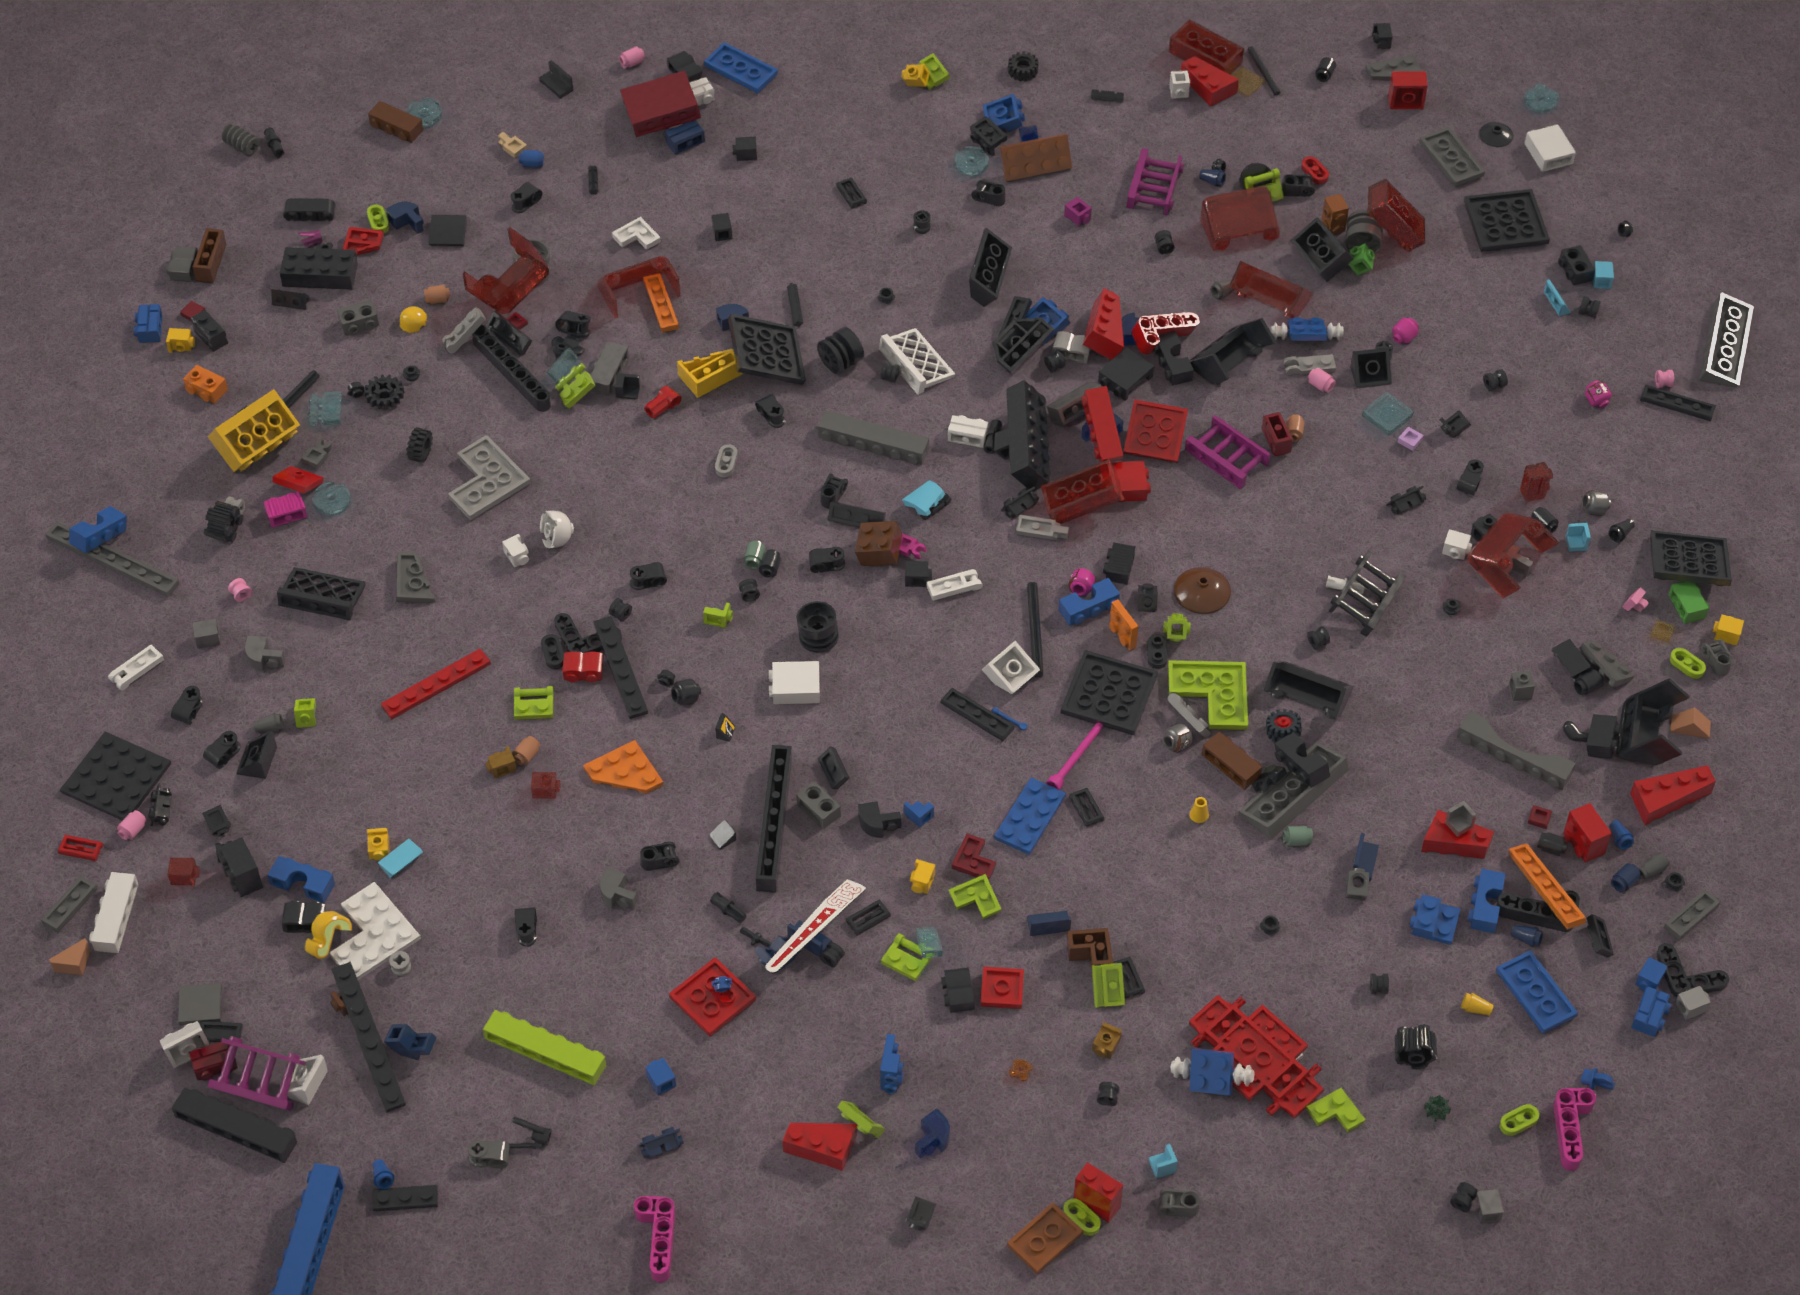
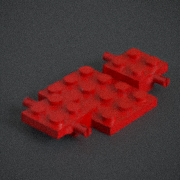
M1217 995L1189 1020V1025L1198 1033L1190 1043L1197 1048L1205 1040L1215 1047L1213 1049L1215 1051L1233 1052V1070L1238 1064H1241L1243 1069L1250 1065L1251 1069L1254 1070V1080L1250 1082L1249 1086H1245L1244 1081H1241L1240 1085H1236L1233 1078L1232 1086L1248 1101H1251L1264 1089V1092L1274 1102L1266 1109L1270 1116H1273L1276 1111L1282 1109L1295 1119L1324 1092V1088L1314 1078L1322 1070L1321 1067L1315 1064L1311 1069L1307 1070L1296 1060L1308 1048V1044L1263 1004L1247 1017L1239 1010L1246 1004L1242 997H1239L1231 1004Z

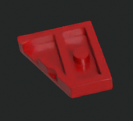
M349 227L343 249L355 250L356 256L379 250L384 233L380 230Z

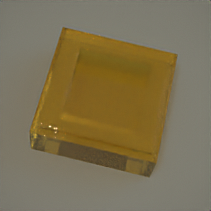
M1657 620L1651 637L1669 643L1675 626Z

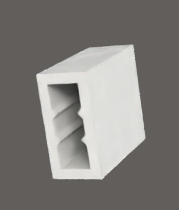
M1559 125L1527 132L1525 145L1542 172L1574 163L1576 152Z
M819 661L772 662L773 670H769V682L773 681V686H769V697H773V704L820 703Z

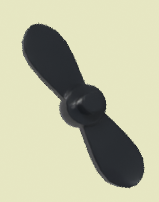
M746 927L740 929L741 934L752 939L750 944L753 946L755 943H761L767 947H770L772 944L768 940L763 939L762 935L758 932L754 934Z

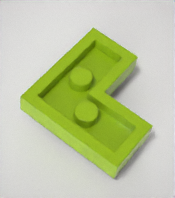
M986 874L949 889L956 909L976 902L983 919L1002 912Z
M1342 1088L1306 1107V1111L1318 1126L1336 1117L1345 1130L1349 1132L1364 1124L1366 1120Z

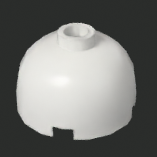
M545 511L546 514L542 515L540 521V533H544L547 541L543 540L545 547L557 548L565 545L574 532L573 524L567 515L560 511Z

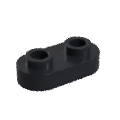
M554 634L544 636L541 640V647L546 665L551 669H559L563 666L564 660L560 639Z
M1154 634L1148 639V663L1152 668L1161 669L1167 664V640L1160 634Z

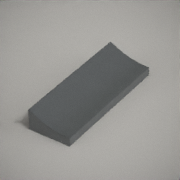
M1723 293L1714 301L1699 375L1700 381L1719 383L1733 388L1738 387L1753 306Z
M1316 742L1306 751V757L1317 752L1326 760L1329 765V778L1311 788L1306 783H1302L1299 777L1294 772L1291 773L1287 768V774L1278 783L1270 785L1266 792L1262 793L1261 791L1239 810V815L1256 827L1268 839L1272 840L1349 771L1347 757Z

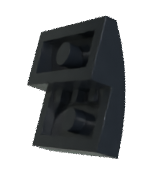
M432 215L429 230V246H464L467 215Z

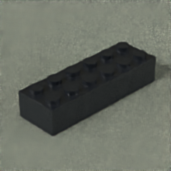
M1023 380L1006 389L1010 474L1027 489L1035 487L1032 491L1034 492L1050 484L1051 472L1049 469L1050 457L1048 455L1049 442L1046 420L1047 402L1044 395L1037 392L1032 385Z

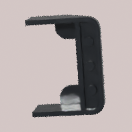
M1260 318L1231 328L1189 361L1195 372L1211 384L1216 383V385H1219L1230 378L1227 372L1247 356L1253 355L1255 357L1261 354L1264 347L1273 345L1277 341L1264 319Z
M1281 660L1273 662L1263 691L1271 692L1270 695L1275 698L1281 699L1282 696H1287L1325 711V716L1336 719L1341 717L1352 693L1353 686Z
M1668 678L1629 696L1624 701L1622 707L1621 733L1617 740L1616 754L1625 760L1654 766L1682 755L1680 749L1662 734L1658 735L1660 722L1671 718L1674 705L1689 699L1690 695Z

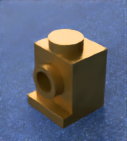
M509 746L505 747V751L496 752L488 756V761L485 762L487 772L492 773L494 779L517 771L515 759Z
M1103 1022L1093 1042L1092 1051L1101 1058L1107 1057L1111 1059L1121 1041L1122 1030Z

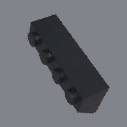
M985 228L969 278L971 298L983 307L998 299L1012 251L1010 245L988 228Z

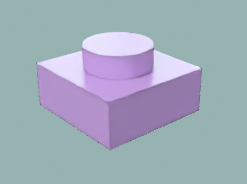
M1407 427L1398 437V443L1413 451L1423 440L1424 435Z

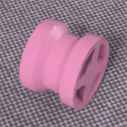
M1670 369L1666 372L1662 370L1656 371L1655 382L1657 388H1662L1663 386L1671 388L1674 386L1673 370Z
M242 578L233 580L228 586V591L234 595V599L237 602H242L252 595V589L246 586L247 584Z

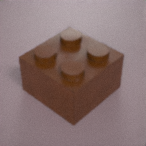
M897 521L860 524L855 554L861 566L897 564L903 535Z

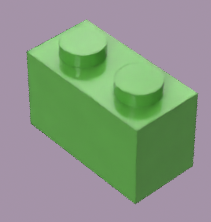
M1679 582L1671 585L1668 595L1684 624L1706 618L1709 605L1703 599L1700 588L1694 582Z

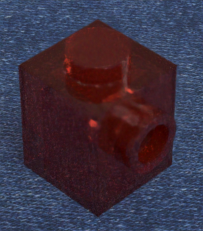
M532 772V798L556 799L557 792L561 790V781L557 780L556 772Z
M170 857L167 874L170 884L195 886L196 878L200 876V867L196 865L195 858Z

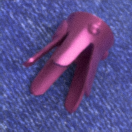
M319 229L311 232H298L301 236H311L300 241L303 242L304 246L308 245L305 248L316 243H322V236H326V234L321 235Z

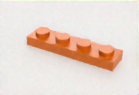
M661 274L643 277V282L661 332L679 329V324Z

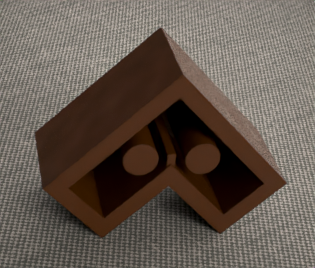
M1108 928L1067 931L1069 961L1089 960L1091 975L1092 965L1113 964Z

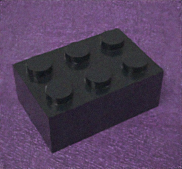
M1318 217L1291 239L1292 243L1326 282L1354 259Z

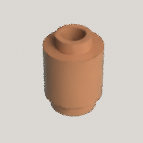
M445 285L430 286L428 289H424L426 303H445L450 298L449 288H445Z
M1296 414L1291 415L1286 421V426L1293 442L1300 441L1303 438L1305 425L1303 418Z
M528 736L519 743L512 752L517 764L528 765L539 751L540 743L538 740Z

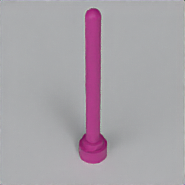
M1096 723L1061 770L1049 777L1046 781L1047 785L1058 790L1062 788L1064 777L1103 728L1101 723Z

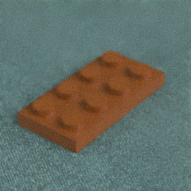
M1066 133L1000 146L1005 181L1072 168L1068 134Z

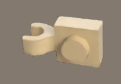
M504 132L498 135L501 139L498 143L512 157L516 158L519 156V153H523V150H527V144L516 136L510 138Z

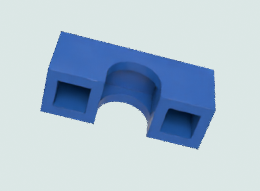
M109 506L97 513V525H91L82 521L69 528V544L87 553L125 532L127 515Z
M1109 578L1092 585L1091 596L1093 599L1091 600L1081 599L1076 592L1059 599L1058 610L1069 626L1080 624L1091 616L1096 617L1107 609L1111 610V603L1120 599V593Z
M278 856L267 875L270 885L286 891L290 889L293 883L305 881L306 884L303 888L306 897L321 903H325L335 886L333 874L329 871L315 869L309 864H301L288 857Z
M1481 868L1480 876H1475L1473 887L1477 888V892H1473L1471 904H1474V909L1469 910L1468 921H1471L1470 929L1495 933L1500 907L1491 905L1486 900L1491 898L1498 899L1499 895L1502 894L1506 873Z

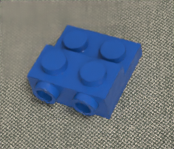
M1014 93L983 105L984 115L1000 129L1006 128L1007 132L1023 127V121H1026L1023 111H1020V109H1023L1022 102L1016 98Z
M1044 297L1029 310L1026 317L1032 319L1041 317L1054 328L1052 333L1043 342V345L1055 333L1063 331L1070 324L1069 315L1063 309L1061 311L1058 310L1057 305L1051 299L1048 301Z
M1422 894L1421 899L1416 898L1414 910L1417 911L1416 916L1412 915L1409 927L1413 928L1411 935L1451 945L1460 908L1441 904L1442 899Z
M887 1034L880 1068V1090H884L889 1094L897 1092L898 1085L902 1086L904 1076V1063L900 1062V1054H898L899 1043H895V1035Z

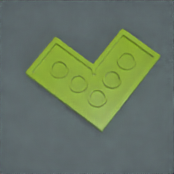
M1168 661L1169 694L1176 693L1180 697H1208L1209 729L1248 730L1246 662Z

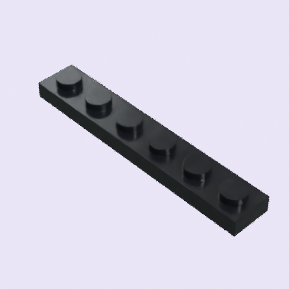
M612 616L593 621L629 719L648 714V709Z

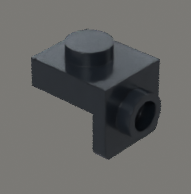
M1460 410L1447 420H1444L1443 417L1439 419L1442 423L1440 428L1446 435L1450 433L1453 438L1471 426Z
M1150 583L1138 585V611L1156 612L1158 600L1157 586Z
M221 805L202 813L212 835L217 833L220 836L229 831L228 828L231 827V823L228 821Z
M915 1196L909 1215L905 1218V1221L910 1222L909 1227L920 1231L922 1227L928 1228L936 1203Z

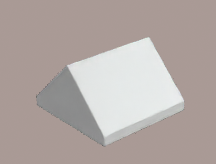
M322 1055L300 1059L306 1061L305 1066L296 1064L287 1093L288 1098L306 1105L310 1104L328 1071Z

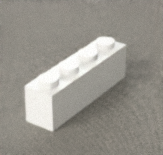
M111 872L109 880H106V892L104 897L100 899V912L95 916V929L91 931L89 938L94 951L119 953L138 888L135 874Z

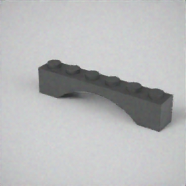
M1469 711L1458 730L1457 738L1463 743L1471 744L1477 747L1479 751L1487 752L1495 756L1497 760L1505 761L1513 765L1515 769L1523 770L1531 774L1533 778L1547 782L1551 787L1563 790L1573 774L1576 763L1558 754L1537 755L1519 750L1500 738L1492 729L1487 719Z

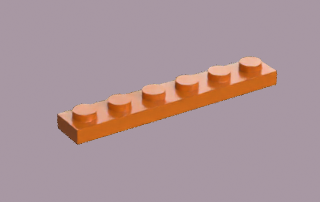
M1527 843L1509 849V856L1566 929L1586 924L1584 914Z

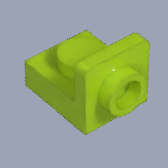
M726 602L724 610L704 608V624L726 628L728 621H732L733 611L731 610L730 603Z
M315 698L298 699L295 701L294 715L297 728L316 726Z

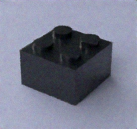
M243 837L220 846L222 854L219 855L226 877L230 879L229 882L233 891H238L240 897L262 889L263 885L258 867Z

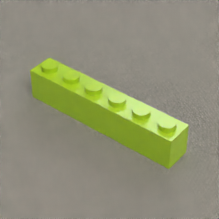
M494 1010L483 1028L486 1040L594 1086L606 1067L605 1056L601 1052L591 1051L580 1043H572L561 1035H554L542 1027L532 1026L526 1020H518L507 1012Z

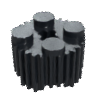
M217 500L215 506L208 508L205 515V520H208L207 529H204V535L224 542H234L237 536L236 530L238 525L242 524L244 517L240 514L239 507Z
M1421 1024L1418 1027L1415 1026V1028L1402 1026L1397 1029V1035L1394 1037L1395 1061L1397 1064L1410 1065L1412 1069L1421 1070L1426 1069L1427 1064L1437 1060V1037L1433 1031H1430V1026Z

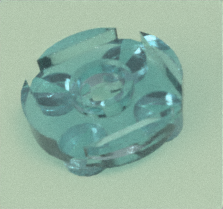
M1536 84L1535 87L1526 91L1524 96L1525 106L1534 113H1551L1557 108L1559 94L1551 88L1545 87L1544 84Z
M425 97L422 98V101L418 102L415 100L408 106V113L422 119L423 127H433L442 117V109L439 102L432 98Z
M968 146L960 152L959 150L955 154L954 166L960 174L981 176L988 168L989 157L979 147Z
M334 482L324 483L315 490V495L313 496L316 510L327 517L340 514L351 505L349 489L341 483L340 485L334 484ZM329 497L336 498V499L330 501V500H329Z

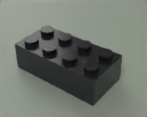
M285 247L280 269L282 287L353 290L358 265L356 251Z

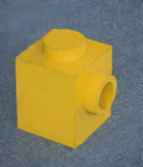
M1721 614L1719 622L1715 621L1712 632L1716 633L1714 640L1722 639L1725 643L1737 646L1744 620Z

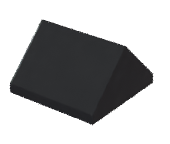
M1389 347L1353 351L1350 368L1356 387L1392 384Z
M268 731L248 741L236 773L237 775L266 779L277 749L272 731Z

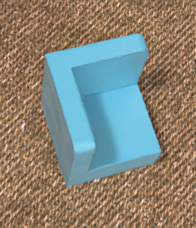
M1595 261L1593 288L1611 289L1614 280L1613 263Z
M1569 524L1565 536L1569 552L1587 551L1591 539L1588 524Z
M1170 1144L1165 1146L1164 1153L1149 1157L1148 1161L1156 1179L1176 1173L1178 1161Z

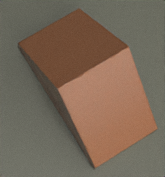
M1694 707L1671 716L1670 733L1710 738L1711 721Z
M84 938L49 959L53 971L83 975L91 951L87 940Z

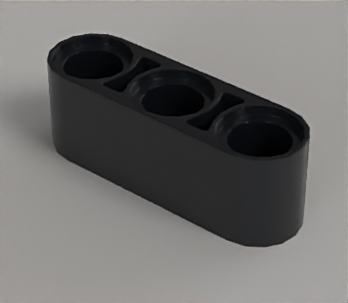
M290 198L285 201L283 217L287 221H332L336 204L333 200L327 198Z

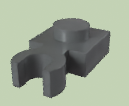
M323 438L318 440L317 447L311 446L301 458L302 463L319 469L328 457L327 452L332 449V443L329 441L327 445H324Z

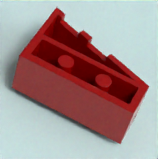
M1195 56L1181 63V71H1188L1190 87L1210 107L1238 93L1239 79Z
M1437 810L1424 838L1421 852L1427 853L1430 851L1439 852L1444 855L1448 853L1457 854L1462 857L1485 859L1492 843L1494 831L1474 824L1472 829L1457 837L1445 823L1447 813Z
M790 1123L782 1140L783 1152L843 1171L857 1137V1124Z

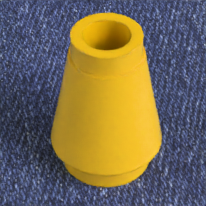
M1203 797L1196 798L1189 812L1190 818L1196 823H1203L1209 818L1207 801Z
M1466 993L1462 1000L1461 1008L1465 1009V1012L1490 1016L1493 1004L1474 993Z

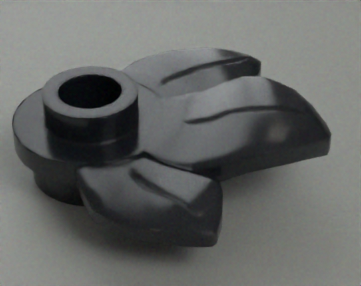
M574 335L566 336L565 338L556 336L551 342L553 353L559 359H565L569 354L579 355L585 351L583 347L578 346L580 338Z

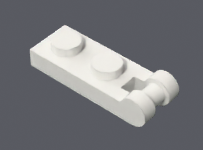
M974 569L927 582V589L933 601L970 590H979L983 587Z
M149 645L113 670L108 678L123 691L129 687L130 683L164 660L163 655L152 645Z

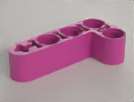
M1588 1088L1560 1089L1554 1100L1553 1107L1562 1167L1568 1171L1577 1170L1583 1158L1578 1114H1589L1592 1112L1597 1097L1595 1092Z
M641 1196L634 1202V1211L638 1221L653 1223L650 1256L651 1277L656 1282H665L670 1277L675 1227L674 1202L669 1197ZM642 1208H648L647 1211H640ZM663 1209H669L668 1212H661ZM662 1228L668 1229L666 1232L659 1231ZM660 1248H666L663 1252L657 1251ZM659 1262L663 1265L661 1271H658Z

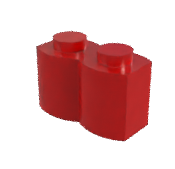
M564 653L563 679L569 682L585 680L593 683L601 681L604 662L603 653Z

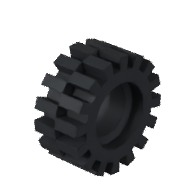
M1022 51V54L1020 52H1017L1016 55L1013 54L1008 61L1010 77H1013L1014 80L1018 78L1019 81L1024 79V82L1028 78L1029 80H1032L1033 77L1035 78L1036 74H1038V58H1035V55H1031L1030 52L1025 54V51ZM1020 65H1026V66H1029V67H1027V68H1020V67H1018V66H1020Z
M418 427L414 428L407 443L406 451L408 452L406 454L408 459L422 463L427 460L433 444L432 431Z

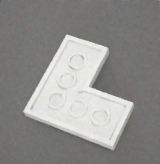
M373 882L341 903L342 908L362 932L331 951L330 956L338 966L351 961L356 977L359 980L387 962L393 953L403 951L419 941L421 936L379 886Z

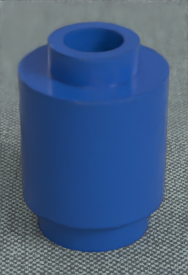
M523 150V153H519V163L522 164V167L539 168V166H543L544 153L537 150Z

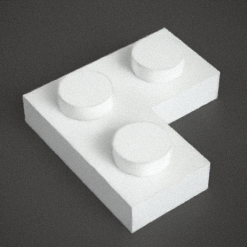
M641 217L612 232L613 239L621 247L637 240L647 250L661 242V237Z

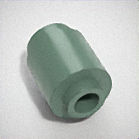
M751 541L747 545L744 562L745 566L750 569L759 568L766 547L760 541Z
M1287 826L1286 830H1283V842H1286L1287 846H1307L1312 844V828H1307V826Z

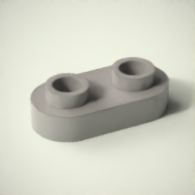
M724 445L720 448L715 463V472L718 476L725 478L733 474L738 457L735 446Z

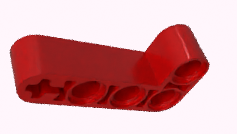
M1192 312L1142 316L1132 328V335L1139 351L1148 355L1152 353L1159 343V334L1175 331L1177 336L1190 335L1199 324V318Z

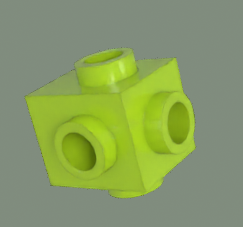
M1173 613L1172 616H1167V621L1163 622V633H1166L1167 639H1170V641L1181 642L1182 639L1187 638V634H1190L1191 623L1187 622V617H1183V614ZM1173 624H1180V627L1174 629Z

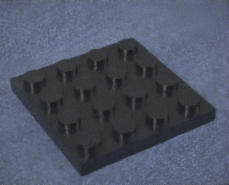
M1532 189L1464 196V204L1481 252L1549 244L1550 238Z
M730 314L728 322L738 373L800 385L805 383L806 378L796 327Z
M1651 530L1650 543L1654 578L1731 586L1732 577L1727 538Z
M1085 650L1062 704L1060 714L1094 724L1101 723L1104 727L1135 735L1157 679L1158 671Z
M105 731L67 779L60 791L66 796L123 821L129 813H133L139 808L169 768L171 761Z

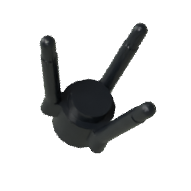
M513 1117V1123L533 1130L531 1140H535V1143L509 1144L510 1148L542 1149V1145L548 1146L552 1129Z

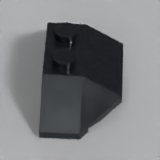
M1036 317L1035 319H1015L992 342L997 363L1010 374L1016 372L1038 350L1054 328L1041 317Z

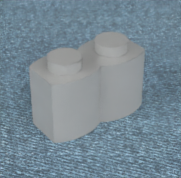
M1059 331L1053 345L1052 355L1054 352L1059 351L1065 360L1086 364L1091 349L1082 345L1085 335L1075 336L1066 331Z

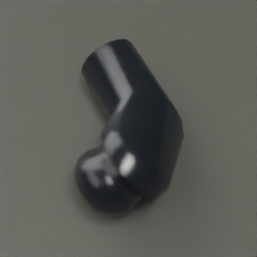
M1571 721L1564 723L1563 731L1570 740L1587 742L1589 733L1579 732Z

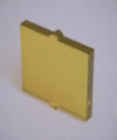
M1244 67L1232 73V76L1239 79L1238 91L1248 97L1254 91L1259 90V87L1266 81Z

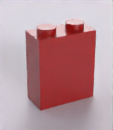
M1144 461L1100 463L1099 478L1103 503L1147 501V494L1151 493L1150 483H1147L1149 471L1148 468H1145Z
M1087 1162L1075 1178L1073 1199L1082 1201L1098 1217L1110 1223L1121 1208L1123 1184Z

